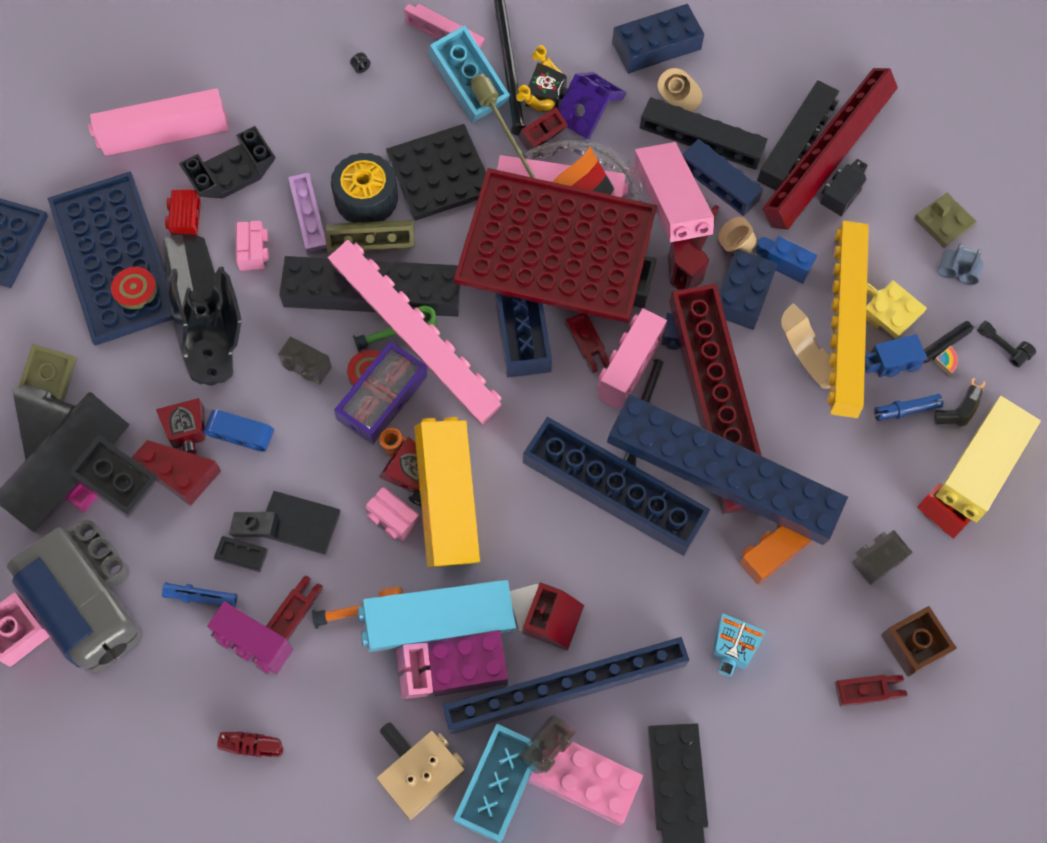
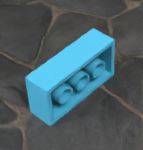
M465 25L429 46L428 56L472 124L493 112L491 107L481 106L474 95L470 82L475 76L485 74L486 77L490 78L499 94L495 103L497 109L507 103L510 94Z

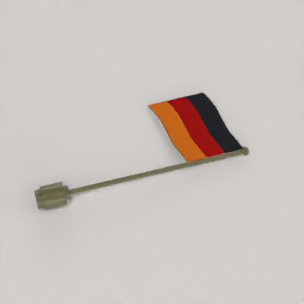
M485 74L475 76L470 83L479 104L493 109L529 176L536 178L495 106L499 94L493 83ZM591 147L588 148L578 161L559 174L553 181L554 183L609 195L614 191L612 183Z

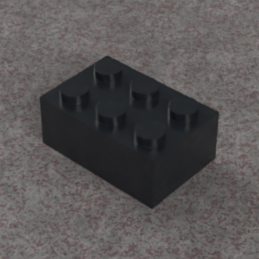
M100 435L96 437L68 471L69 477L127 518L130 517L158 481L157 476Z

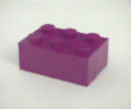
M225 601L207 625L208 629L212 632L210 636L216 640V643L225 649L231 646V649L236 652L235 654L247 662L249 659H252L251 662L266 674H269L271 671L277 675L293 651L284 637Z
M500 630L427 642L435 697L508 685Z

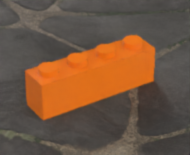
M777 524L778 529L773 533L770 531L766 532L759 539L761 543L756 547L750 545L741 553L743 557L739 564L759 585L813 540Z

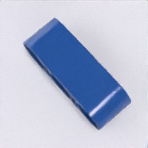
M212 410L203 432L215 439L265 452L274 433V428L262 422L220 410Z

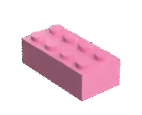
M643 308L639 315L635 314L629 325L631 327L629 332H624L619 344L621 346L619 350L613 351L609 359L610 365L608 369L604 368L598 378L600 381L597 386L599 400L619 410L622 409L628 395L632 394L662 341L667 322L666 319Z
M550 731L528 782L621 827L643 775Z

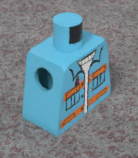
M723 613L718 621L712 652L714 658L721 660L718 673L726 677H732L735 666L745 669L767 631Z

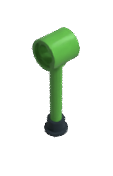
M429 306L418 307L425 316L424 319H430L426 324L429 326L432 323L437 328L435 311ZM388 328L367 336L363 334L355 337L353 335L358 352H361L360 350L367 348L369 344L397 334L392 328Z

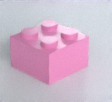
M15 592L0 603V661L11 667L50 637L23 598Z

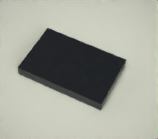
M273 491L266 512H276L279 517L274 537L264 538L326 555L341 510Z

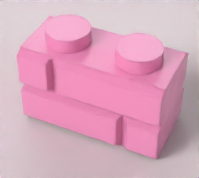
M261 221L236 223V263L240 271L265 269V261H269V250L265 248V242H269L268 229H264Z
M382 487L365 507L368 513L367 518L375 525L380 523L386 528L384 530L385 533L394 540L399 538L401 541H404L421 521L420 515L386 487Z

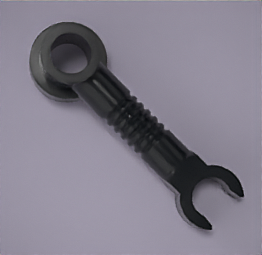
M986 320L977 329L979 334L993 340L1012 355L1009 361L1015 367H1021L1026 360H1030L1036 354L1035 347L1029 342L1022 341L1017 347L1010 344Z

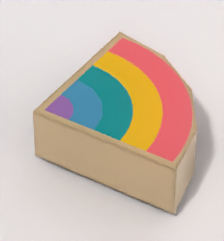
M952 346L948 347L934 360L949 377L957 368L958 363L956 351Z

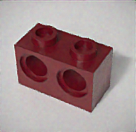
M557 107L523 128L518 136L529 153L563 132L568 124Z

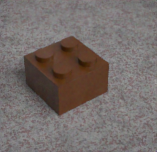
M930 606L896 623L881 634L907 677L957 649Z

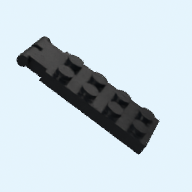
M698 723L648 726L656 830L662 831V843H705L703 828L708 827Z

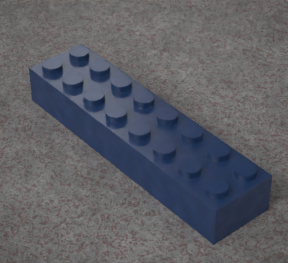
M549 417L545 419L523 453V464L682 556H685L710 511L708 507Z

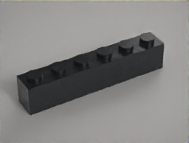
M819 80L816 81L762 166L757 179L758 182L775 191L780 187L801 160L802 155H805L812 146L810 144L811 140L816 141L821 132L819 128L821 125H826L830 117L828 114L830 110L834 112L839 103L837 99L839 90Z
M651 97L644 109L640 122V129L687 146H692L699 139L727 160L754 170L758 167L768 140L759 134L750 133L739 127H733L719 120L705 117L700 113H694L680 106H674Z

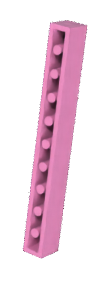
M347 240L328 257L330 263L420 360L427 365L474 418L483 425L502 408V404L499 402L502 398L495 390L489 391L484 386L486 381L479 373L474 375L469 370L471 365L463 356L458 358L454 354L456 349L448 340L443 342L440 339L438 329L432 323L429 326L423 320L425 316L417 307L415 309L411 308L408 304L410 302L408 297L402 291L397 293L393 288L395 285L387 275L382 277L378 272L380 269L372 259L368 261L363 256L365 253L357 243L352 244Z

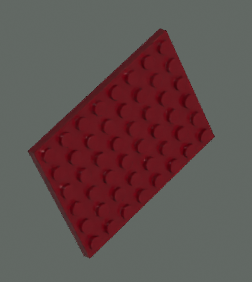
M487 168L455 273L454 284L629 323L657 205Z

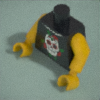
M542 45L537 46L536 51L532 53V59L535 61L540 60L541 62L537 63L529 85L520 86L518 88L519 93L516 95L518 101L525 100V106L532 107L537 112L552 110L555 107L558 109L568 89L566 88L567 76L548 57H545L547 51Z

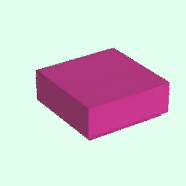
M79 483L65 497L68 502L83 513L97 498L96 495Z

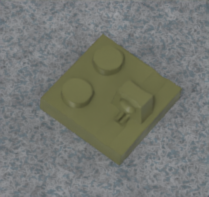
M948 192L917 213L914 218L943 248L971 229L977 222Z
M32 344L19 387L29 385L50 392L56 399L65 400L78 357Z

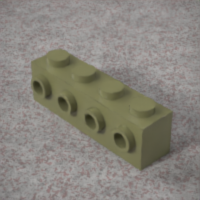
M413 219L327 224L325 229L327 252L336 251L347 240L352 244L357 243L364 252L372 249L386 251L390 248L406 250L415 247Z

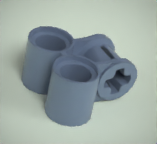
M959 244L957 250L944 251L938 269L939 275L948 279L959 277V280L966 285L978 284L984 265L983 260L980 259L982 250H972L964 247L963 244Z

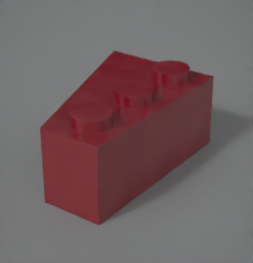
M146 440L131 457L157 476V482L190 506L221 472L216 461Z

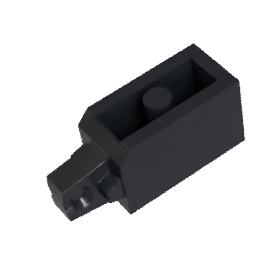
M856 159L851 165L846 164L842 170L838 169L832 178L833 182L831 185L827 183L821 192L823 197L820 204L842 217L862 191V186L867 180L864 173L868 165Z

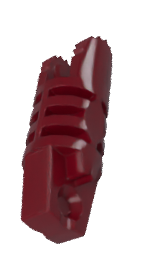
M241 731L220 732L217 742L219 750L236 755L278 758L284 752L279 738L265 736V734Z

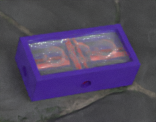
M390 341L334 409L336 420L371 444H374L380 437V434L388 427L426 379L427 365Z

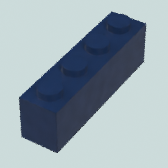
M698 139L682 154L693 177L742 216L760 201L763 192L760 185L744 175L742 170L731 165L725 157L713 151L708 144Z

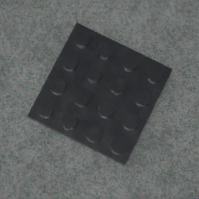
M465 124L386 148L387 156L414 221L478 200L486 171Z

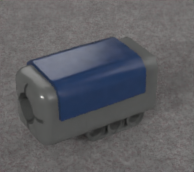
M82 520L68 530H63L61 527L54 529L19 553L7 564V569L13 576L12 583L63 656L76 667L83 668L91 674L99 673L114 663L118 657H122L137 646L141 641V628L113 591L114 588L128 578L129 568L92 520ZM93 530L89 537H84L87 531ZM107 547L104 554L97 555L101 548ZM120 565L119 571L111 574L112 568Z

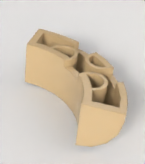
M793 303L784 311L781 318L785 337L810 376L822 389H829L831 386L828 385V376L832 372V367L828 365L829 355L824 348L819 349L814 339L816 335L812 330L808 317Z

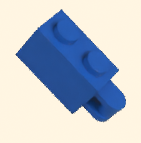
M780 236L777 237L776 241L766 237L760 238L755 249L758 255L778 263L775 271L802 284L818 256Z
M917 334L876 344L870 353L865 354V373L877 371L879 377H894L902 371L908 370L913 372L920 369L927 356Z

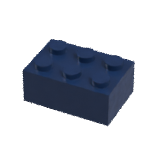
M736 249L719 293L726 321L754 330L778 263Z

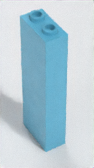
M508 580L363 599L361 606L358 607L359 622L363 621L365 630L361 631L362 646H367V652L395 649L406 644L427 643L500 630V633L512 632L516 628Z

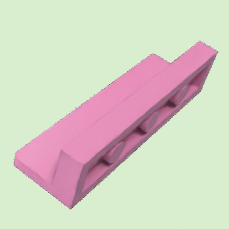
M408 4L404 9L405 22L438 40L462 27L420 4L416 7ZM468 30L480 48L484 44L485 38Z

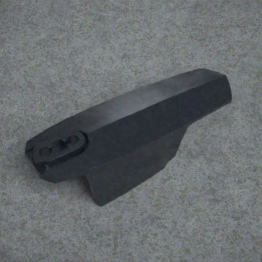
M192 234L170 236L164 239L165 265L174 326L184 363L190 378L196 383L209 386L224 383L233 376L232 353L237 347L242 323L230 276L225 272L224 267H219L217 272H214L203 237ZM209 370H211V374L214 377L208 375Z

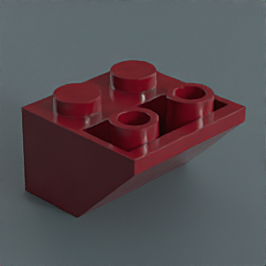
M688 239L671 242L668 254L670 284L677 290L697 287L704 280L709 263L707 255L702 250H698L691 245Z
M540 582L523 625L522 634L568 651L584 604L563 590Z

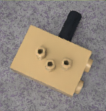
M391 722L385 724L380 729L381 735L400 758L380 774L377 779L411 821L465 774L463 768L465 762L456 752L453 755L446 748L449 743L441 733L435 735L431 731L411 747Z

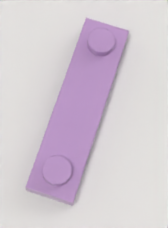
M304 173L288 177L306 252L311 253L327 249L310 174Z

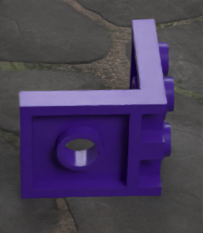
M594 72L575 73L558 110L567 122L568 128L582 137L590 139L608 102L623 100L627 92ZM579 104H582L585 108L583 116L577 113V106Z

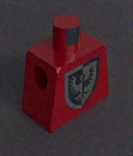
M200 398L156 409L172 447H182V451L196 454L195 443L206 439V435L203 432L205 428V409Z
M410 437L401 440L379 477L409 492H415L420 489L416 443Z

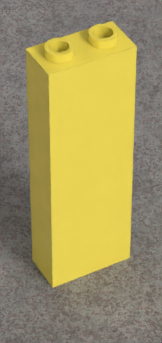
M1000 396L988 411L935 496L977 523L990 508L1041 420L1003 396Z

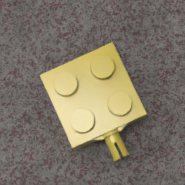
M894 280L880 291L875 289L870 283L867 284V294L872 297V300L866 306V320L876 329L881 326L895 339H898L927 309Z

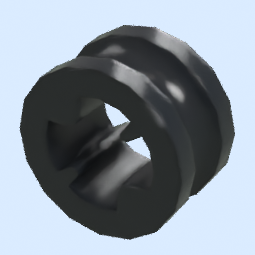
M360 52L351 58L350 65L356 73H363L370 67L371 61L365 53Z

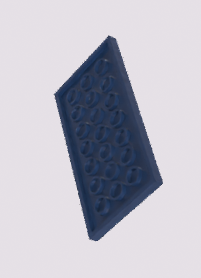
M131 171L47 198L91 340L95 346L173 319L167 274ZM129 267L147 269L152 273L157 283V293L154 300L150 303L148 302L140 309L122 307L114 299L111 292V284L115 276Z

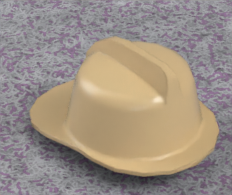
M671 68L661 74L657 84L658 91L669 104L680 106L691 112L699 107L702 101V91L685 71L679 68Z
M732 218L722 226L718 234V240L727 252H731L734 255L736 249L753 255L752 249L756 245L757 239L753 232V227L745 218Z

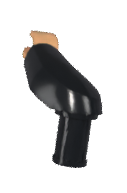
M973 378L963 400L955 410H935V424L966 426L973 418L979 406L985 381H983L981 386H977L974 384L975 378Z

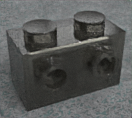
M291 336L278 353L281 365L291 372L294 371L304 379L321 385L332 368L328 355Z
M895 530L889 534L881 533L873 540L875 542L874 545L871 547L865 545L855 553L857 557L852 563L870 585L913 553Z
M557 715L551 716L517 757L535 774L547 773L555 764L554 758L559 752L563 753L572 743L570 739L576 732Z

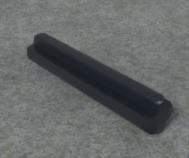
M965 321L926 347L924 352L927 358L923 363L929 362L948 347L970 334L974 329L973 325L969 321Z

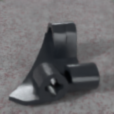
M29 385L13 389L25 460L29 458L76 406L57 400L50 392Z

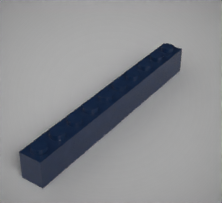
M678 637L446 704L442 707L449 733L452 735L686 667L689 657L682 637Z

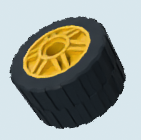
M373 153L353 154L341 160L334 168L335 170L331 176V188L339 214L345 220L352 223L385 221L386 218L392 215L398 202V190L393 167L390 166L387 160Z

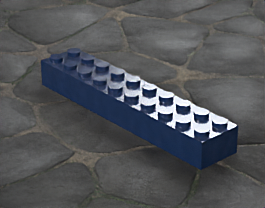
M630 394L607 439V443L821 545L830 540L848 499L846 495Z

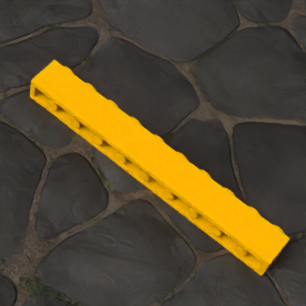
M842 221L840 229H836L834 241L837 242V245L834 249L833 258L837 259V262L833 267V276H836V280L833 281L832 293H835V298H833L831 304V311H834V316L831 318L830 329L834 330L829 342V347L833 348V353H830L828 363L832 367V372L828 376V385L831 386V391L828 392L827 405H830V414L858 418L864 407L869 224Z

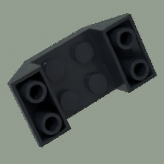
M256 126L236 135L239 145L205 162L202 161L199 154H196L179 163L199 197L223 199L259 181L276 158Z

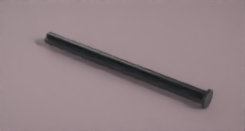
M494 0L507 89L510 94L509 103L513 122L511 132L514 135H519L526 125L523 120L521 101H518L516 95L519 93L506 3L505 0Z

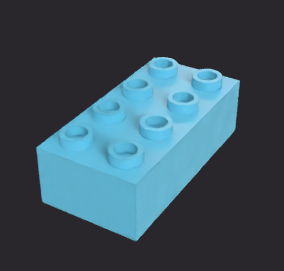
M496 724L453 819L454 823L491 841L502 843L543 745Z

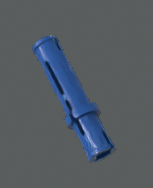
M941 394L905 402L894 401L890 405L875 407L874 415L879 414V416H875L877 421L893 417L900 419L907 414L942 408L944 401H938V399H942Z
M165 582L162 589L163 598L183 600V603H190L191 601L221 606L225 601L231 606L236 607L238 595L235 593L195 588L192 584L183 586Z

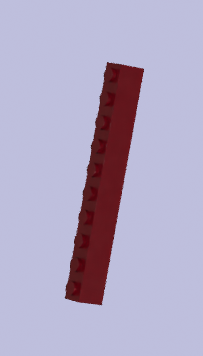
M873 68L768 200L762 210L771 228L788 230L895 93L898 86L891 68Z

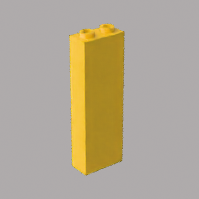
M458 417L444 418V421L437 422L436 418L422 419L421 423L414 426L427 568L480 562L466 420L458 421Z

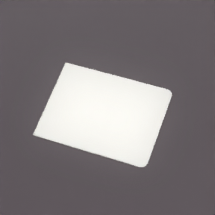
M538 584L510 591L512 607L519 631H523V625L536 594Z

